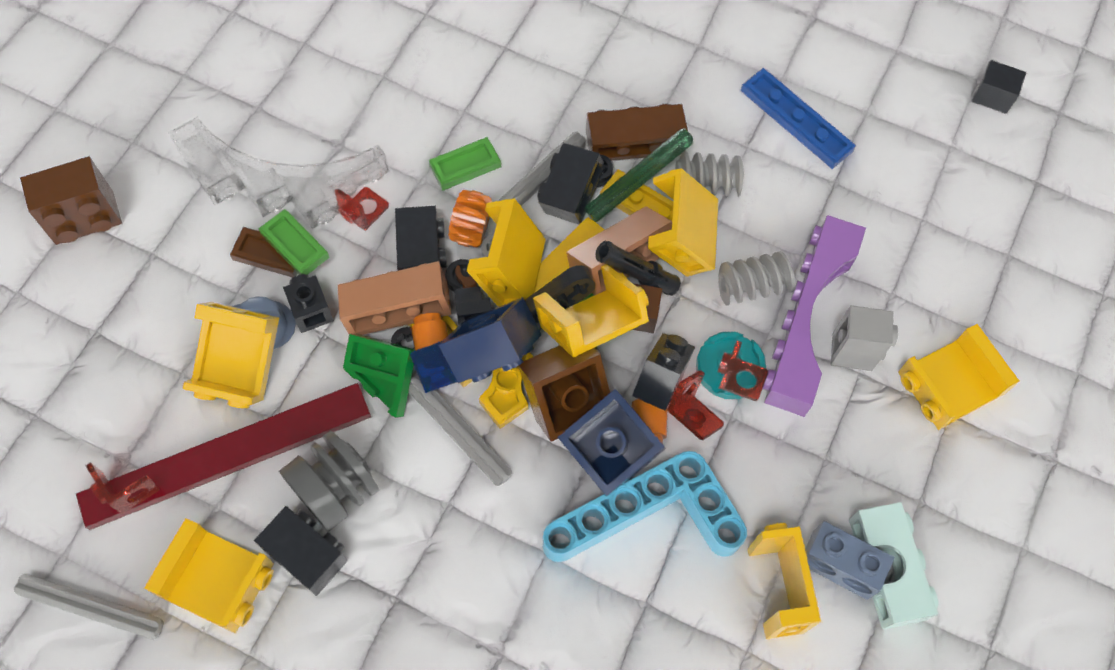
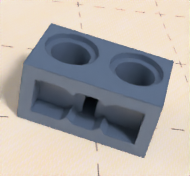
M823 521L813 531L805 548L811 571L866 600L881 591L895 558L826 521Z

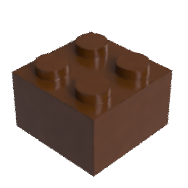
M90 156L20 177L28 212L56 245L70 243L80 237L95 232H104L111 227L122 224L114 193Z
M559 345L518 365L535 420L550 442L557 440L563 432L611 393L600 353L595 348L573 358Z

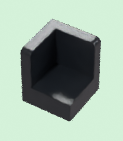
M990 60L982 82L973 95L972 102L1007 114L1020 95L1027 72Z

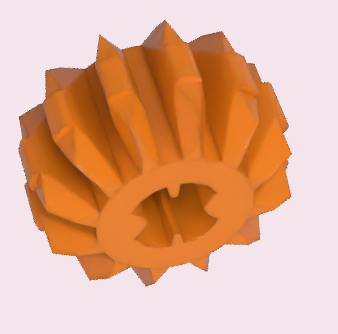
M462 190L459 193L448 228V236L451 241L465 247L478 248L482 244L490 220L485 207L488 202H492L491 197L475 190Z

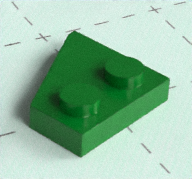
M357 333L349 334L343 369L353 379L359 380L363 389L372 397H378L389 408L387 412L392 417L404 416L416 350Z

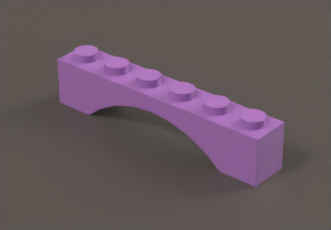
M829 215L826 216L822 227L815 226L809 244L814 246L812 254L806 253L800 272L806 273L803 282L797 281L796 288L791 297V300L796 301L794 311L788 309L781 329L786 330L787 333L784 340L778 339L772 355V359L778 361L775 370H768L762 389L768 391L764 403L805 417L812 407L822 376L811 343L810 320L813 304L817 296L828 284L850 270L858 256L866 227Z

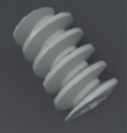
M683 151L679 160H676L675 169L682 168L705 188L710 186L713 195H716L719 187H723L725 196H729L732 188H736L737 195L740 197L744 176V168L740 156L735 155L731 163H729L728 156L722 154L716 163L714 154L709 153L703 162L701 153L696 152L692 161H690L688 152Z
M781 251L773 253L772 256L768 254L761 255L759 259L753 256L747 258L746 262L742 259L735 260L733 265L729 262H724L719 268V291L721 299L726 306L730 304V295H734L737 303L743 302V292L747 293L750 300H756V290L758 289L763 298L769 297V287L773 288L776 295L782 294V284H785L789 293L794 292L796 288L792 266L787 256Z

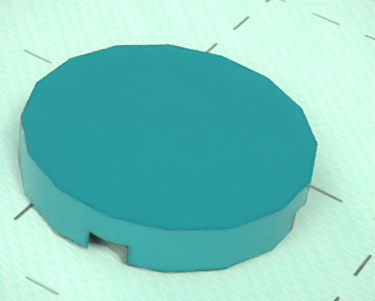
M720 332L709 337L700 348L696 359V374L702 386L715 396L723 399H741L751 395L762 383L766 372L765 355L759 344L752 339L750 341L748 338L743 337L744 334Z

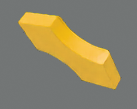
M529 352L522 357V360L525 361L534 356ZM518 366L508 371H503L502 367L493 370L489 387L479 397L480 405L499 429L528 410V402L522 393L523 380Z

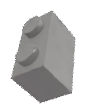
M850 305L832 334L831 366L873 371L879 361L885 359L891 346L894 347L897 342L898 326L893 325L894 311Z

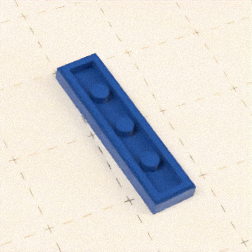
M764 67L742 84L740 91L831 169H834L854 151L856 145Z

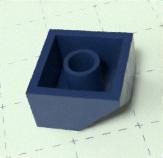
M524 297L465 320L439 344V347L457 382L461 383L472 379L475 383L490 376L492 370L502 367L503 371H508L523 362L522 357L534 349L533 344L542 334Z
M616 389L558 437L606 497L666 450L665 446Z

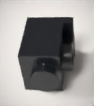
M307 274L294 276L289 281L290 285L283 287L293 317L301 333L334 321L316 275L309 277Z

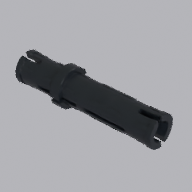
M610 241L601 242L596 249L595 256L598 262L605 263L637 279L640 285L662 288V292L670 296L676 294L680 288V278L663 270L662 266L655 261H645Z

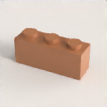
M645 206L567 251L569 268L578 265L588 267L596 285L592 293L597 295L606 290L601 266L605 265V263L598 262L595 256L596 249L601 242L610 241L645 261H656L660 257L648 249L649 236L672 230V221Z
M439 261L338 285L339 318L348 334L357 333L364 335L412 324L416 316L425 313H439L441 317L452 314L448 281Z

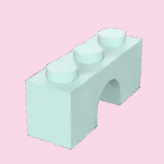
M902 502L858 510L849 519L853 536L895 557L892 563L894 568L893 582L884 584L881 591L873 596L882 630L923 622L938 615V597L934 588L928 584L924 572L926 569L925 558L922 551L916 548L912 535L914 532L913 522L910 515L904 511Z

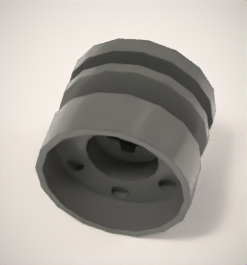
M331 430L322 436L331 449L328 454L316 442L310 446L318 461L313 466L298 455L278 471L327 532L331 531L348 517L347 511L340 501L345 496L358 506L365 503L356 487L360 485L370 496L379 491L377 484L373 480L371 470L363 458L348 442L346 443Z

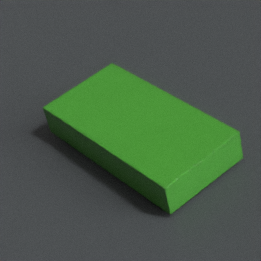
M485 137L430 159L429 166L442 191L501 168V160L489 138Z
M286 209L258 228L260 234L299 275H308L330 258L328 252Z

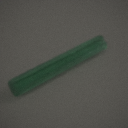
M685 128L676 132L585 207L587 215L595 222L602 219L693 144L692 135Z

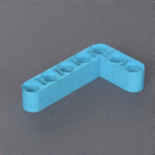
M686 451L624 483L607 497L603 494L551 522L543 532L542 548L548 559L554 562L569 560L679 499L682 501L709 548L719 556L728 557L737 552L747 537V529L705 459L696 452ZM689 466L696 472L697 477L692 479L686 478L680 473L679 468ZM659 483L664 487L666 493L661 496H655L650 493L647 485ZM702 497L712 499L716 509L712 511L703 509L698 499ZM619 500H628L632 503L634 510L630 513H622L618 511L615 503ZM587 517H596L601 521L602 528L597 531H590L583 526L582 521ZM718 530H730L735 536V543L723 542L719 537ZM563 534L569 539L570 544L566 548L556 549L550 544L549 540L553 535Z

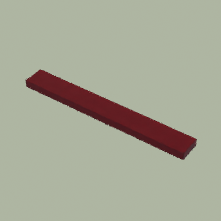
M358 382L76 493L85 528L88 530L95 529L321 438L330 430L336 432L371 418Z

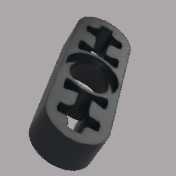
M582 265L573 266L532 294L525 301L539 330H541L533 297L546 292L564 309H567L590 295L596 285L588 267Z

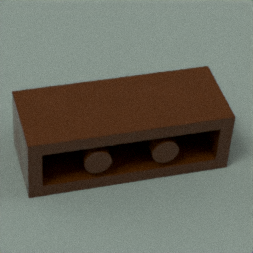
M661 104L659 106L642 108L629 107L627 109L610 111L598 110L587 113L586 119L588 149L605 155L611 161L679 155L686 151L689 133L683 104Z

